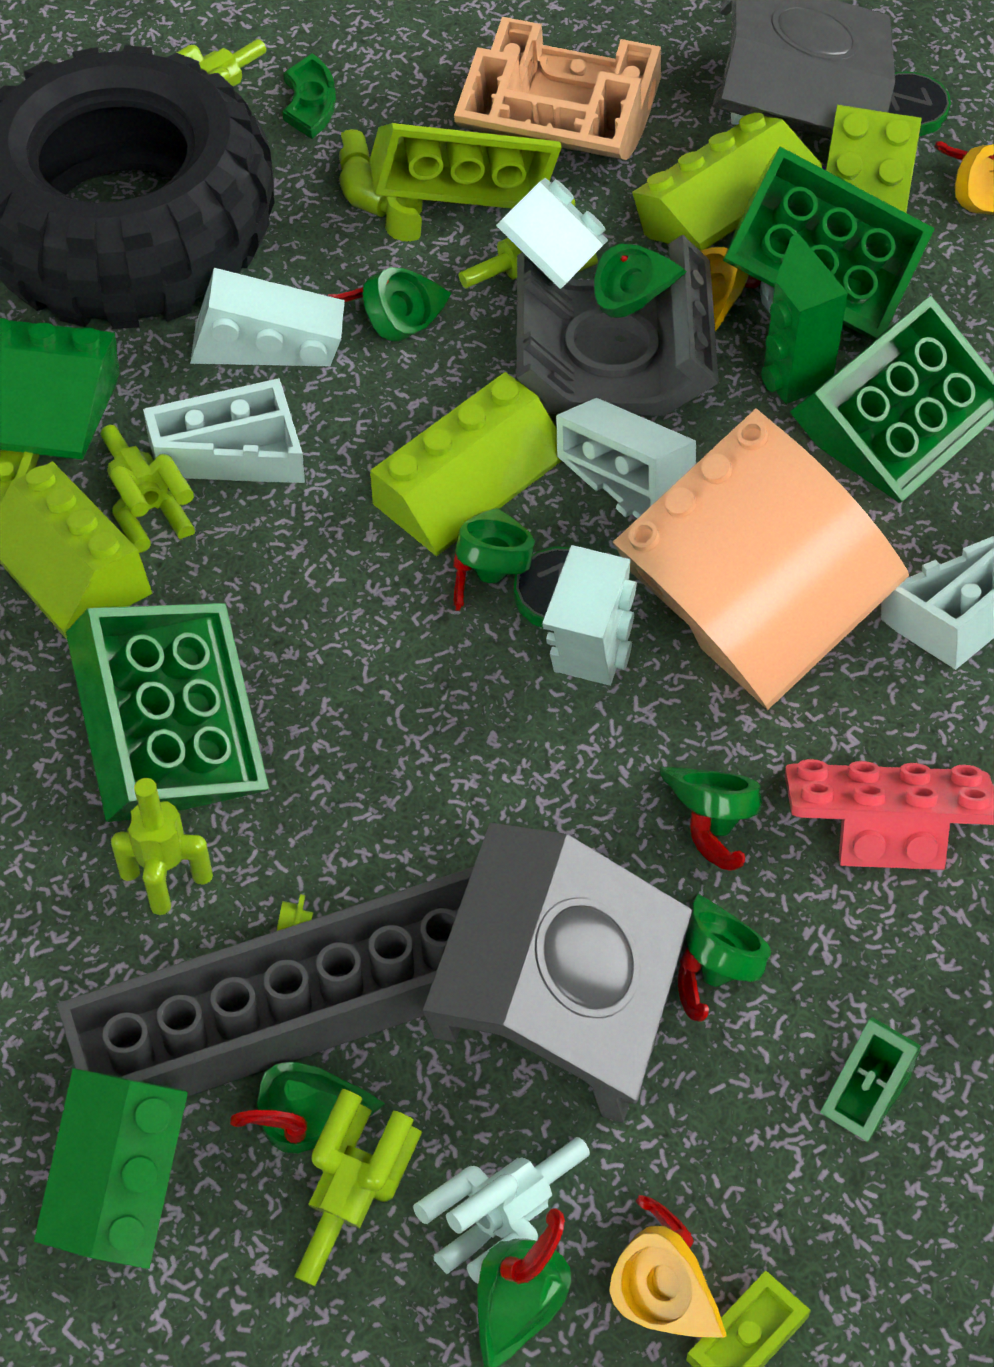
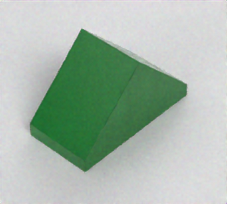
M871 1017L820 1113L869 1142L910 1080L921 1045Z

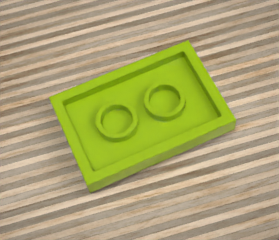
M837 105L826 171L906 213L922 118Z

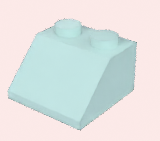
M544 178L496 226L561 289L608 239L602 234L606 230L605 227L589 211L582 214L571 203L574 196L562 183L556 179L551 183L547 178Z

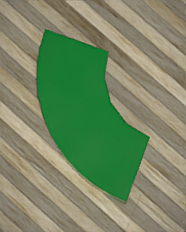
M311 53L283 73L284 82L293 90L294 96L292 102L282 111L285 122L313 139L330 121L336 105L334 79L330 70L317 56Z

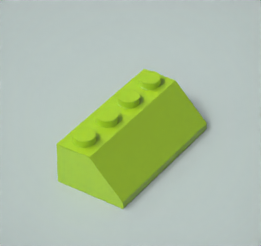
M751 113L742 117L739 120V124L727 132L712 136L709 139V143L699 150L682 155L678 159V163L666 171L658 172L648 177L647 183L632 193L645 236L649 239L669 244L681 235H684L701 251L737 229L748 201L766 165L780 146L822 168V164L783 119L767 117L762 113Z
M396 123L378 127L370 156L375 195L513 209L541 180L547 178L550 181L562 148L561 142Z
M504 372L370 470L373 505L435 556H438L458 540L459 530L465 521L482 512L494 508L500 509L562 461L557 457V429L539 397L507 372Z
M53 461L44 466L31 469L26 475L10 483L0 504V564L66 639V631L87 608L129 607L153 594L138 549Z

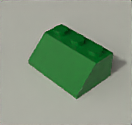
M800 234L790 238L775 281L773 302L770 305L769 332L765 341V362L761 370L766 388L770 392L776 391L785 404L810 395L834 375L848 292Z
M73 1068L34 1242L92 1259L150 1269L188 1092L183 1089Z

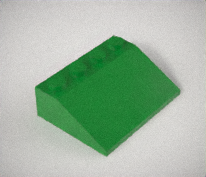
M780 146L766 165L748 201L723 261L775 288V281L790 238L800 234L848 292L843 324L875 340L887 330L935 228Z
M930 295L902 316L801 401L790 413L818 448L898 503H901L994 420V373Z
M0 318V450L22 453L30 452L39 455L83 460L120 374L115 332L99 331L93 328L55 326L49 323L20 322Z
M226 603L87 608L66 631L106 822L132 820L131 811L138 805L134 786L142 778L154 780L160 802L168 801L178 811L269 790Z

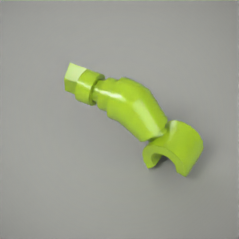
M354 129L342 132L343 148L339 152L342 172L339 182L344 197L356 208L379 217L386 215L385 229L394 239L400 241L419 240L422 226V218L419 214L422 212L423 200L375 195L370 156L364 134Z

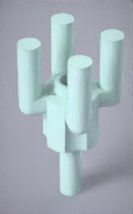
M576 1137L535 1167L531 1161L525 1158H517L490 1178L479 1167L469 1166L415 1203L413 1209L417 1218L422 1223L428 1224L464 1197L469 1196L467 1200L448 1212L446 1219L452 1230L458 1234L474 1223L476 1225L434 1254V1261L448 1274L477 1252L491 1237L494 1238L496 1235L503 1238L500 1241H510L515 1238L537 1241L538 1233L529 1221L548 1208V1199L552 1196L549 1185L589 1156L590 1152L587 1144L581 1138ZM491 1248L467 1265L468 1274L477 1284L479 1282L482 1262Z

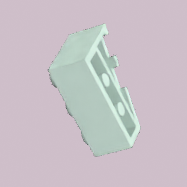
M214 268L196 322L190 364L331 366L341 341L345 300Z
M280 378L143 409L154 460L160 454L169 455L184 478L305 483L303 453Z
M594 398L556 415L557 457L595 491L603 488L619 502L616 505V509L624 517L634 515L638 519L696 464V440L599 398Z
M994 536L963 548V553L960 557L939 564L937 560H933L922 565V572L908 577L881 602V620L897 633L953 669L959 668L994 638Z
M571 545L542 623L543 629L554 631V633L548 632L546 638L547 644L556 646L552 647L550 651L554 672L611 686L616 669H626L632 647V641H628L634 620V612H631L630 609L637 584L635 581L629 580L630 559Z

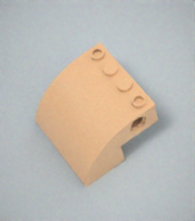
M502 17L491 50L477 47L454 114L455 123L465 129L490 134L560 141L562 148L627 160L636 149L642 136L661 79V47L621 39L616 59L543 45L542 24Z
M756 408L613 541L620 556L630 559V572L690 626L700 648L767 710L909 577L907 568L889 541L848 491L801 445Z

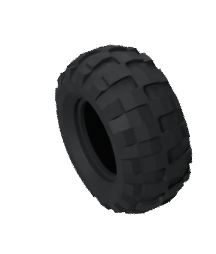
M125 45L123 50L118 52L99 53L98 47L73 51V58L56 64L46 60L25 70V80L18 86L4 85L0 89V281L8 290L16 294L20 300L37 311L48 307L53 314L59 315L60 321L86 327L92 318L108 320V322H111L112 329L140 327L139 319L163 314L167 322L192 313L191 306L194 305V301L206 294L214 268L239 274L241 268L249 267L265 237L270 224L269 216L275 203L271 151L264 129L255 115L252 116V112L244 99L219 73L208 74L207 71L200 69L199 61L179 53H174L168 57L153 55L152 47ZM119 171H151L172 179L152 193L116 202H85L66 196L69 191L86 180Z

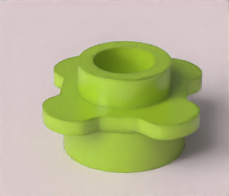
M300 894L298 904L282 901L277 931L312 920L313 912L303 910L305 895Z

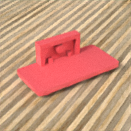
M807 759L800 761L798 764H788L785 769V780L792 815L799 818L842 819L839 844L840 866L945 870L950 823L994 825V786L990 775L975 766L957 765L952 769H930L923 764L907 763L901 767H879L867 761H857L847 766L827 765L820 760Z

